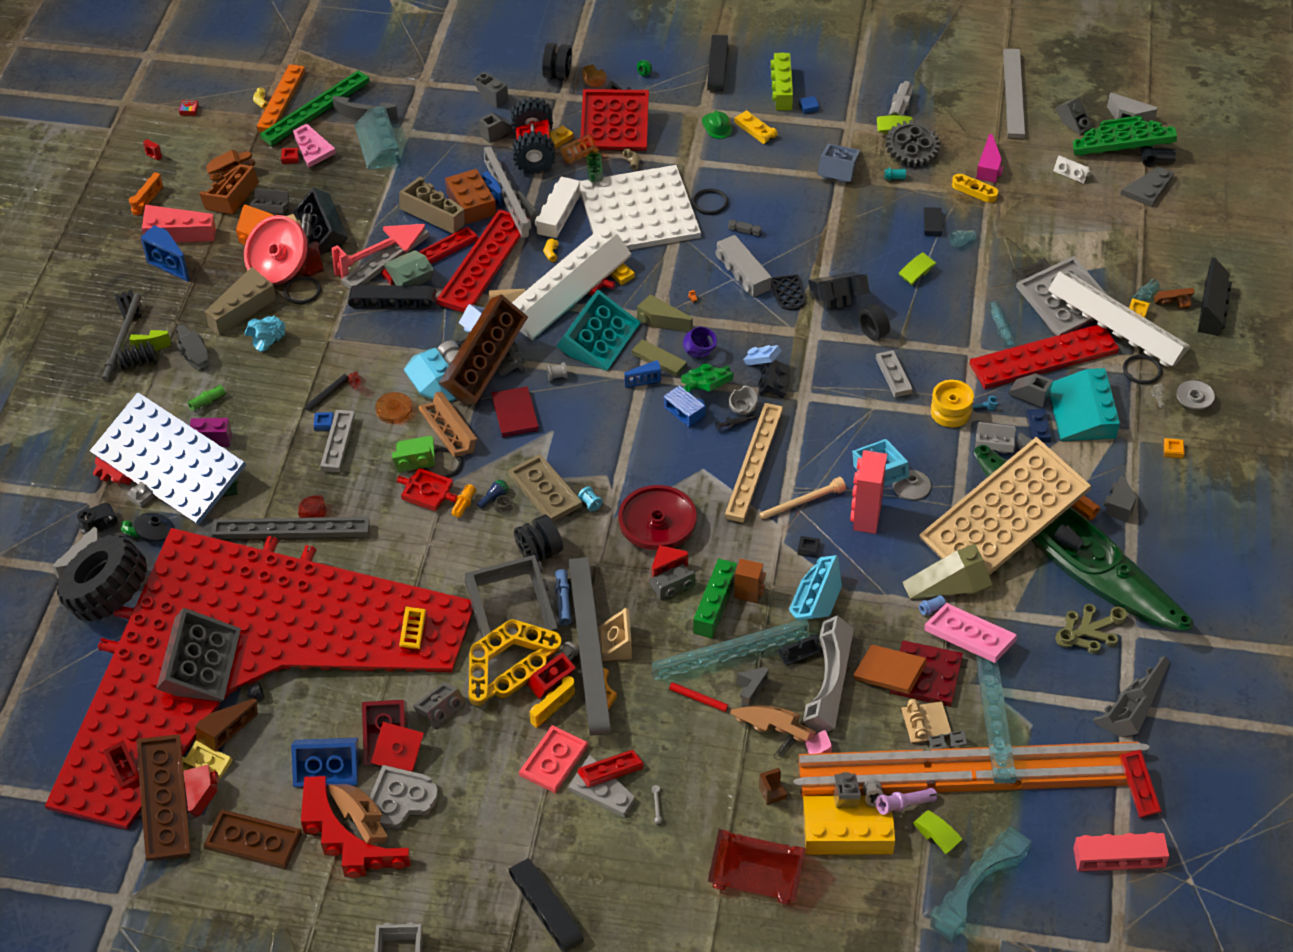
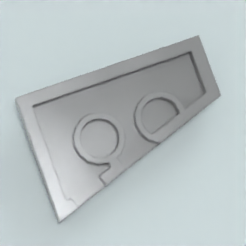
M589 755L582 767L597 761ZM577 773L568 786L569 792L622 817L626 816L635 802V797L616 779L588 788Z

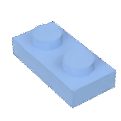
M767 345L761 348L754 347L748 351L743 361L746 366L770 363L776 359L782 350L779 345Z

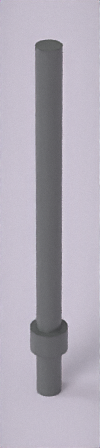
M138 293L134 294L110 358L105 363V371L102 376L104 381H109L112 371L117 366V348H122L140 302L141 295Z

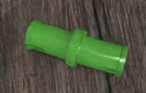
M218 385L209 391L201 392V395L188 400L187 403L191 411L194 412L204 405L212 404V401L225 396L226 393L224 388Z

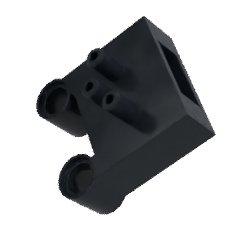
M849 272L808 280L811 298L817 299L819 302L825 301L826 309L833 308L832 300L835 297L837 308L844 307L843 296L845 305L849 306L852 305L851 294L863 295L870 293L867 274Z

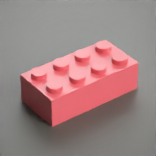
M863 450L862 458H858L856 468L858 470L857 473L855 472L853 482L856 485L853 487L852 497L854 498L852 499L850 522H853V530L876 534L883 498L887 454Z

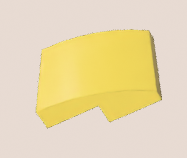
M195 741L187 757H182L183 774L185 770L209 765L214 771H217L220 780L233 759Z

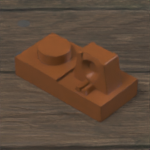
M1194 287L1159 291L1154 296V302L1167 305L1176 300L1179 309L1189 308L1191 306V296L1195 294Z

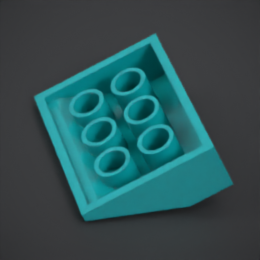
M597 290L556 347L573 359L607 371L640 324V321L601 291Z
M1105 368L1085 369L1053 381L1050 401L1060 441L1117 438L1120 422Z

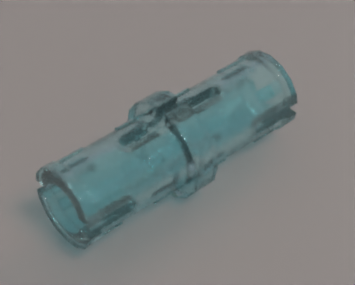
M1151 279L1145 286H1141L1138 289V292L1129 299V302L1131 303L1132 298L1140 301L1148 300L1151 294L1160 287L1159 282Z

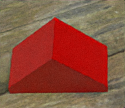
M659 545L652 564V577L681 564L687 567V551Z
M124 740L103 749L107 763L120 788L139 779V773Z

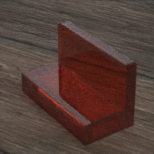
M317 242L307 245L306 258L299 270L303 276H311L324 271L320 248Z

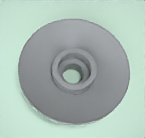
M1194 380L1182 383L1176 393L1181 404L1197 410L1208 408L1212 405L1215 398L1214 391L1210 386Z
M909 470V478L892 483V487L899 497L914 501L928 495L931 483L924 473L917 470Z

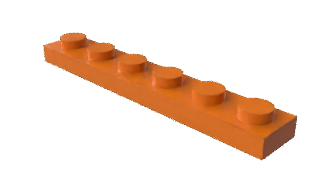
M289 64L256 126L257 131L263 132L280 121L305 73L304 66Z

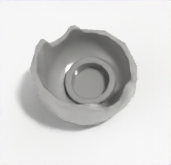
M743 386L739 390L735 389L729 397V407L735 414L739 415L752 413L758 403L756 391L748 386Z

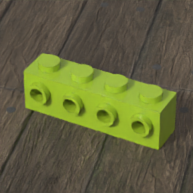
M774 53V60L770 62L771 80H774L772 81V101H775L776 110H792L793 89L790 53Z

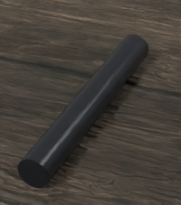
M343 374L306 404L305 409L310 412L348 381L349 377Z

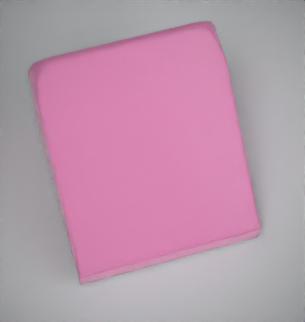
M826 730L816 734L814 739L805 741L809 754L832 752V746Z

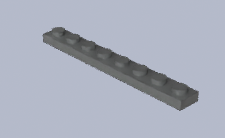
M369 517L214 519L211 535L212 538L265 539L268 536H272V538L369 537L370 519Z

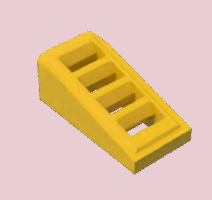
M405 608L399 647L420 649L426 609ZM409 617L420 618V621L409 620ZM408 624L419 625V628L408 627ZM406 632H418V635L406 634ZM405 638L416 639L417 642H405Z

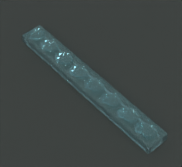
M807 619L798 620L652 662L654 680L666 679L671 675L686 673L699 667L704 668L717 662H725L730 658L742 657L755 651H763L766 648L775 645L780 646L789 641L801 640L808 636L809 623Z
M976 654L975 659L993 782L1016 783L998 661L994 663Z

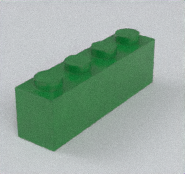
M718 558L693 619V634L713 639L735 584L737 563Z

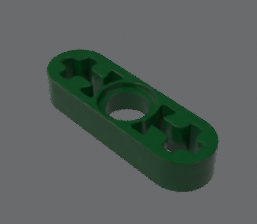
M592 152L587 154L588 180L590 182L602 181L603 166L601 153Z

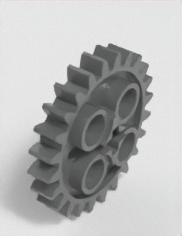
M910 120L909 124L903 121L902 125L897 123L896 127L892 126V129L888 131L885 147H887V153H890V158L895 157V162L901 161L900 165L907 163V167H909L910 164H913V167L916 168V164H919L922 167L923 163L928 165L929 161L933 162L934 157H937L940 149L939 135H935V130L930 131L931 126L924 127L925 123L919 125V121H916L913 124L912 120Z

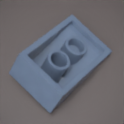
M828 143L821 154L817 175L824 179L835 178L842 183L851 182L861 150Z

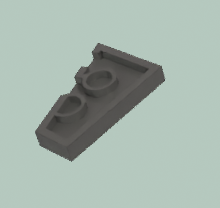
M1158 166L1123 188L1120 195L1152 207L1172 180L1174 172Z

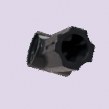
M1143 146L1140 149L1144 166L1151 167L1156 163H1175L1176 149L1155 148V146Z

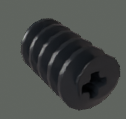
M149 341L146 342V347L139 343V349L132 345L131 351L127 346L124 352L117 348L121 370L123 365L128 370L130 364L136 368L137 362L144 366V360L151 364L152 358L156 363L158 362L154 345H151Z

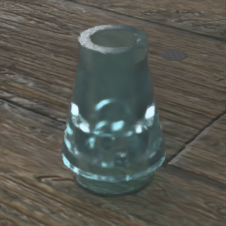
M954 230L949 234V242L955 247H960L976 239L974 230Z

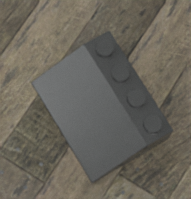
M183 608L174 619L156 689L175 696L222 702L225 697L241 628Z

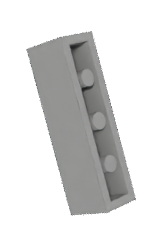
M736 235L717 242V250L715 251L717 258L725 264L727 270L733 273L735 279L743 285L746 292L755 297L771 290L772 277Z

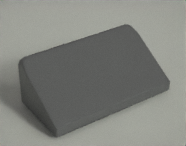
M517 191L516 198L520 200L521 208L525 209L526 217L530 218L531 225H534L537 217L536 209L521 191Z

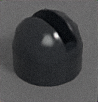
M260 683L254 684L248 689L250 699L259 701L265 698Z

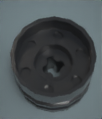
M546 514L533 519L531 522L532 526L529 523H524L522 527L514 528V538L523 558L535 555L536 561H543L545 554L551 557L563 550L560 533L552 519Z

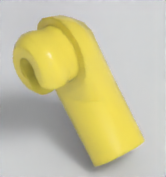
M257 88L253 101L262 109H266L268 102L264 100L265 89Z

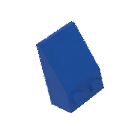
M153 225L140 237L147 263L188 282L190 279L184 254L168 231Z

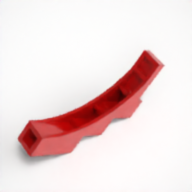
M326 776L304 777L301 812L303 832L310 834L322 832L321 845L323 853L330 856L342 854L344 877L358 878L366 876L367 868L378 870L389 867L396 869L411 867L409 848L386 849L366 844L365 841L354 836L340 824L328 802Z

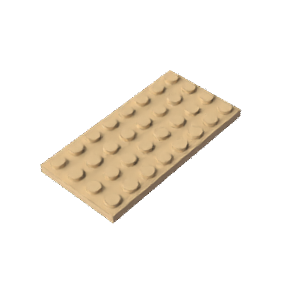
M1035 437L919 534V536L941 559L975 543L990 575L1090 491L1091 485L1041 440Z

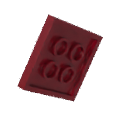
M902 640L900 652L924 657L927 660V664L910 694L890 689V694L930 703L942 702L944 706L951 707L963 653Z

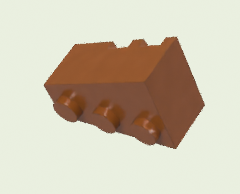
M239 164L225 174L222 181L211 184V189L206 192H200L199 195L206 210L234 214L259 184L254 166Z

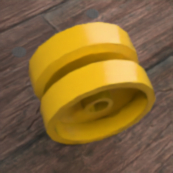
M945 380L938 383L932 394L930 410L932 418L938 424L950 428L966 424L971 418L974 400L973 390L968 384L958 380Z

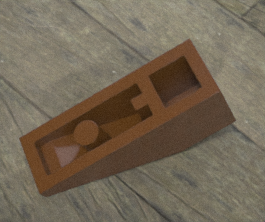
M251 699L208 714L195 726L196 741L216 752L258 715L257 700Z

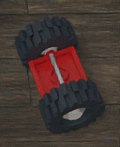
M529 97V100L523 98L522 102H516V106L514 105L511 110V124L513 131H516L517 138L513 144V161L519 170L523 169L524 173L530 171V174H534V172L540 174L541 170L546 172L547 167L551 168L552 164L555 163V144L552 142L550 129L552 130L553 127L552 108L543 99L540 101L537 97L535 100H532V97Z

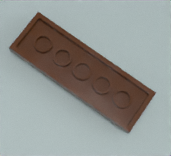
M180 734L137 739L146 862L189 857L191 855Z

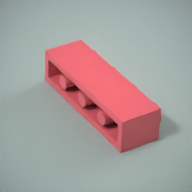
M1164 833L1083 835L1076 837L1073 848L1078 872L1166 868L1169 859Z

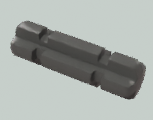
M303 214L301 227L305 232L308 247L312 215Z
M733 219L728 223V229L734 231L737 229L738 232L753 233L752 235L760 236L762 231L761 226H753L750 223L741 221L738 223L737 220Z

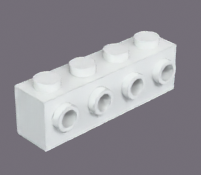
M561 177L558 183H555L552 194H549L546 205L542 206L541 214L536 217L535 226H537V234L553 238L558 237L581 195L580 181Z

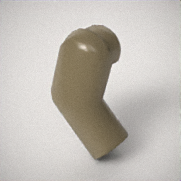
M625 149L623 156L631 163V170H638L639 155L630 149Z

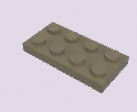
M541 454L508 470L509 477L542 515H548L553 522L582 507V501Z

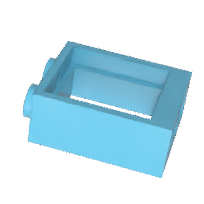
M887 439L852 451L855 468H857L858 458H862L863 450L869 451L872 448L870 450L872 452L887 454V460L890 463L886 464L884 486L909 478L908 461Z

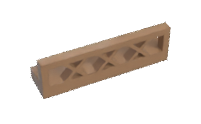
M442 391L435 393L433 403L419 406L420 412L453 457L474 453L477 438ZM434 409L436 414L430 413L427 410ZM436 420L443 422L445 426L437 424ZM444 433L452 434L454 438L446 436ZM453 445L461 446L462 449L456 450Z

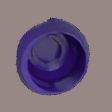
M701 326L690 330L683 339L685 352L694 358L706 357L717 345L715 333ZM708 336H710V337L712 338V341H713L712 345H711V342H710Z

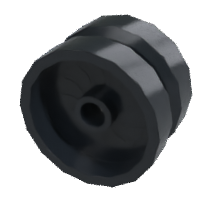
M548 42L543 54V77L553 79L556 76L558 80L567 81L572 66V47L567 44H562L558 47L556 43Z

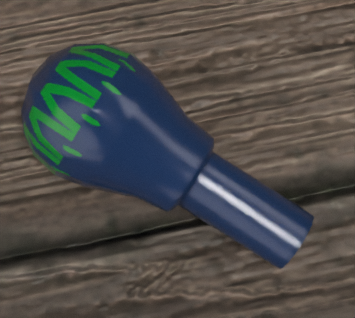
M504 480L494 481L486 495L477 503V506L482 509L491 500L494 501L504 496L508 492V484Z

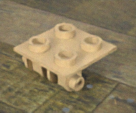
M911 699L908 701L907 707L901 708L911 743L929 741L930 736L944 735L951 732L942 702L920 705L916 699Z

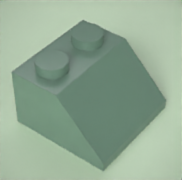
M415 250L384 263L395 285L418 286L432 280L433 267L425 255Z

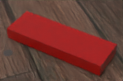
M632 749L578 768V774L589 788L641 770L644 763Z
M1141 749L1119 755L1139 818L1161 813L1162 811Z

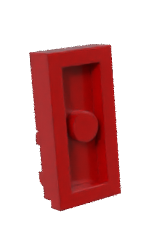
M98 457L95 458L97 466L93 471V475L99 477L102 473L100 479L105 482L112 476L111 480L119 485L121 483L130 485L132 479L105 460Z

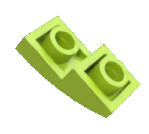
M899 115L877 117L878 133L888 134L892 126L896 127L897 123L902 125L903 121L909 124L912 117Z
M922 252L898 274L913 286L922 275L925 276L936 265V262Z
M150 330L149 335L131 334L129 339L131 347L135 345L137 349H139V343L146 347L147 341L154 345L155 350L171 346L168 331Z
M929 810L925 811L913 822L927 840L931 837L945 854L962 840L960 835L949 824Z

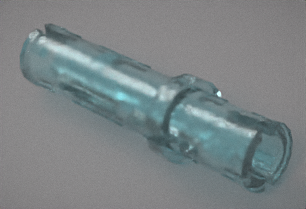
M997 301L989 303L988 309L997 326L998 335L1002 337L1005 346L1014 345L1015 338L1011 333L1012 328L1007 323Z

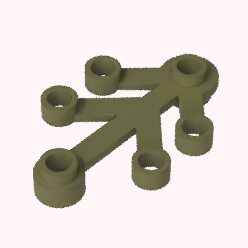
M1086 604L1083 609L1084 616L1080 628L1073 631V626L1078 622L1079 615L1075 611H1069L1066 614L1065 628L1057 632L1055 640L1058 645L1065 648L1076 645L1087 648L1090 654H1098L1101 647L1098 641H1088L1080 637L1087 636L1105 641L1108 647H1115L1118 642L1116 634H1107L1097 630L1111 624H1123L1126 621L1127 612L1122 607H1114L1110 612V616L1090 624L1091 618L1095 615L1096 607L1092 604Z

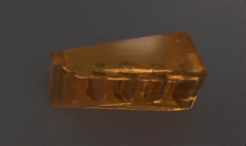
M591 134L560 148L566 163L583 158L589 153L599 151ZM581 144L583 145V147H584V149H585L584 151H582V149H581V147H580ZM573 147H576V148H577V151H578L577 154L575 153V150H574ZM568 149H570L571 151V157H569V154L567 152Z

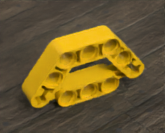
M511 619L473 644L469 653L468 698L470 703L474 706H481L494 695L498 698H507L526 685L531 675L546 664V659L559 651L561 645L560 635L548 629ZM509 628H515L518 632L514 635H511L507 632V630ZM528 634H535L537 639L530 641L526 636ZM541 637H544L543 643L541 644ZM493 639H497L501 644L493 646L490 642ZM551 640L554 641L553 646L549 645ZM513 644L536 651L505 671L488 685V661ZM482 651L484 656L476 658L473 653ZM533 660H539L542 663V665L540 667H534L531 664V662ZM475 671H481L483 672L484 676L481 678H476L473 676V673ZM521 671L525 674V677L518 679L514 674ZM505 683L509 688L502 691L497 686ZM476 686H480V698H476Z

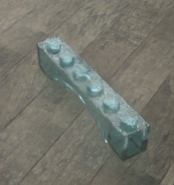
M1011 826L1005 832L1001 831L995 839L996 843L992 847L988 846L985 849L982 859L980 861L976 860L972 864L968 875H963L958 880L955 890L948 891L941 906H935L930 913V927L949 941L953 942L965 928L967 902L976 886L985 878L998 871L1017 867L1029 853L1032 841Z

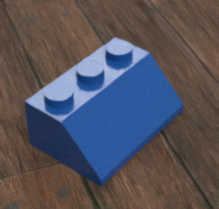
M358 738L294 740L291 744L293 787H303L304 777L326 776L328 786L329 784H358Z

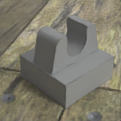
M139 481V484L136 487H132L127 493L128 499L141 508L155 497L147 484Z

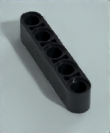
M712 35L707 90L724 91L728 35Z
M353 285L350 288L348 305L355 309L430 310L435 305L436 290L431 286Z
M529 858L508 868L512 880L562 952H567L584 942L579 928Z

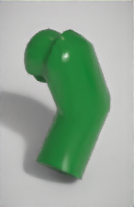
M125 520L122 522V527H120L122 533L131 537L142 538L135 532L131 521Z

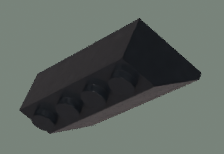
M313 187L295 208L294 214L301 224L303 214L312 215L308 247L311 255L317 256L332 252L331 248L337 245L341 247L348 239V236L330 194Z
M1211 257L1205 281L1197 332L1219 336L1221 329H1225L1227 319L1223 317L1227 316L1229 306H1225V304L1229 303L1230 294L1227 292L1231 290L1232 281H1229L1230 273L1214 257Z

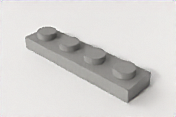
M336 410L320 465L321 471L340 473L355 419L354 411Z

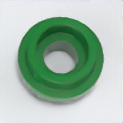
M641 60L637 63V71L642 76H648L652 71V65L647 60Z

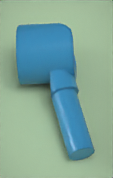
M990 396L987 402L973 404L972 409L987 408L990 411H994L998 405V402H996L997 397Z

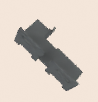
M964 730L929 737L931 749L947 748L944 741L947 738H951L950 743L952 747L967 744ZM942 744V746L934 747V745Z

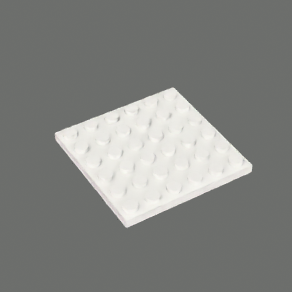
M677 165L603 177V180L599 182L580 181L581 198L593 234L603 225H606L619 235L628 250L701 238V231Z

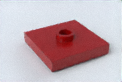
M383 722L371 763L413 772L424 733Z

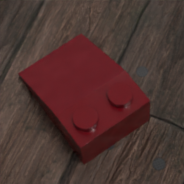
M404 699L362 702L364 766L376 765L372 764L371 760L383 722L407 728V702Z

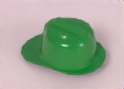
M716 110L714 113L706 114L702 118V124L711 137L724 139L731 134L732 126L729 117L725 113Z

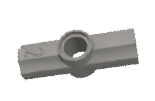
M904 81V83H900L897 94L894 93L889 115L904 116L905 112L909 110L914 86L910 82Z

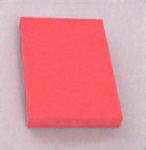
M552 725L519 771V776L556 794L588 748V742Z

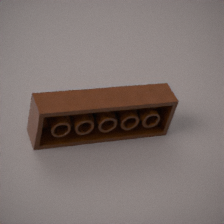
M502 294L491 298L438 384L465 406L477 403L528 319V316Z

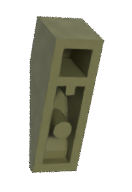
M651 294L637 306V319L651 327L689 332L693 329V318Z

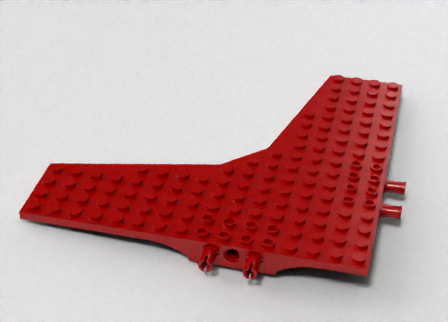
M171 528L134 608L123 606L114 612V617L129 620L119 642L105 638L100 639L102 642H99L98 650L113 653V657L46 801L45 808L50 811L128 830L142 811L140 779L120 788L107 763L103 749L124 740L139 773L137 739L180 734L183 756L195 740V726L208 714L217 711L218 705L221 703L220 701L175 696L156 689L174 619L183 608L241 628L224 699H226L230 693L236 691V688L246 683L251 684L263 678V675L272 671L277 672L281 669H290V667H300V669L317 667L321 668V670L340 668L341 670L375 671V669L394 671V669H405L406 672L425 670V672L452 673L474 612L471 600L312 562L317 550L313 546L308 550L309 545L304 547L300 559L274 553L279 540L273 537L271 541L272 536L267 537L263 549H257ZM406 607L426 609L420 649L399 647ZM409 617V620L420 621V618ZM408 624V627L419 628V625ZM407 631L406 634L418 635V632ZM405 638V642H417L416 639Z

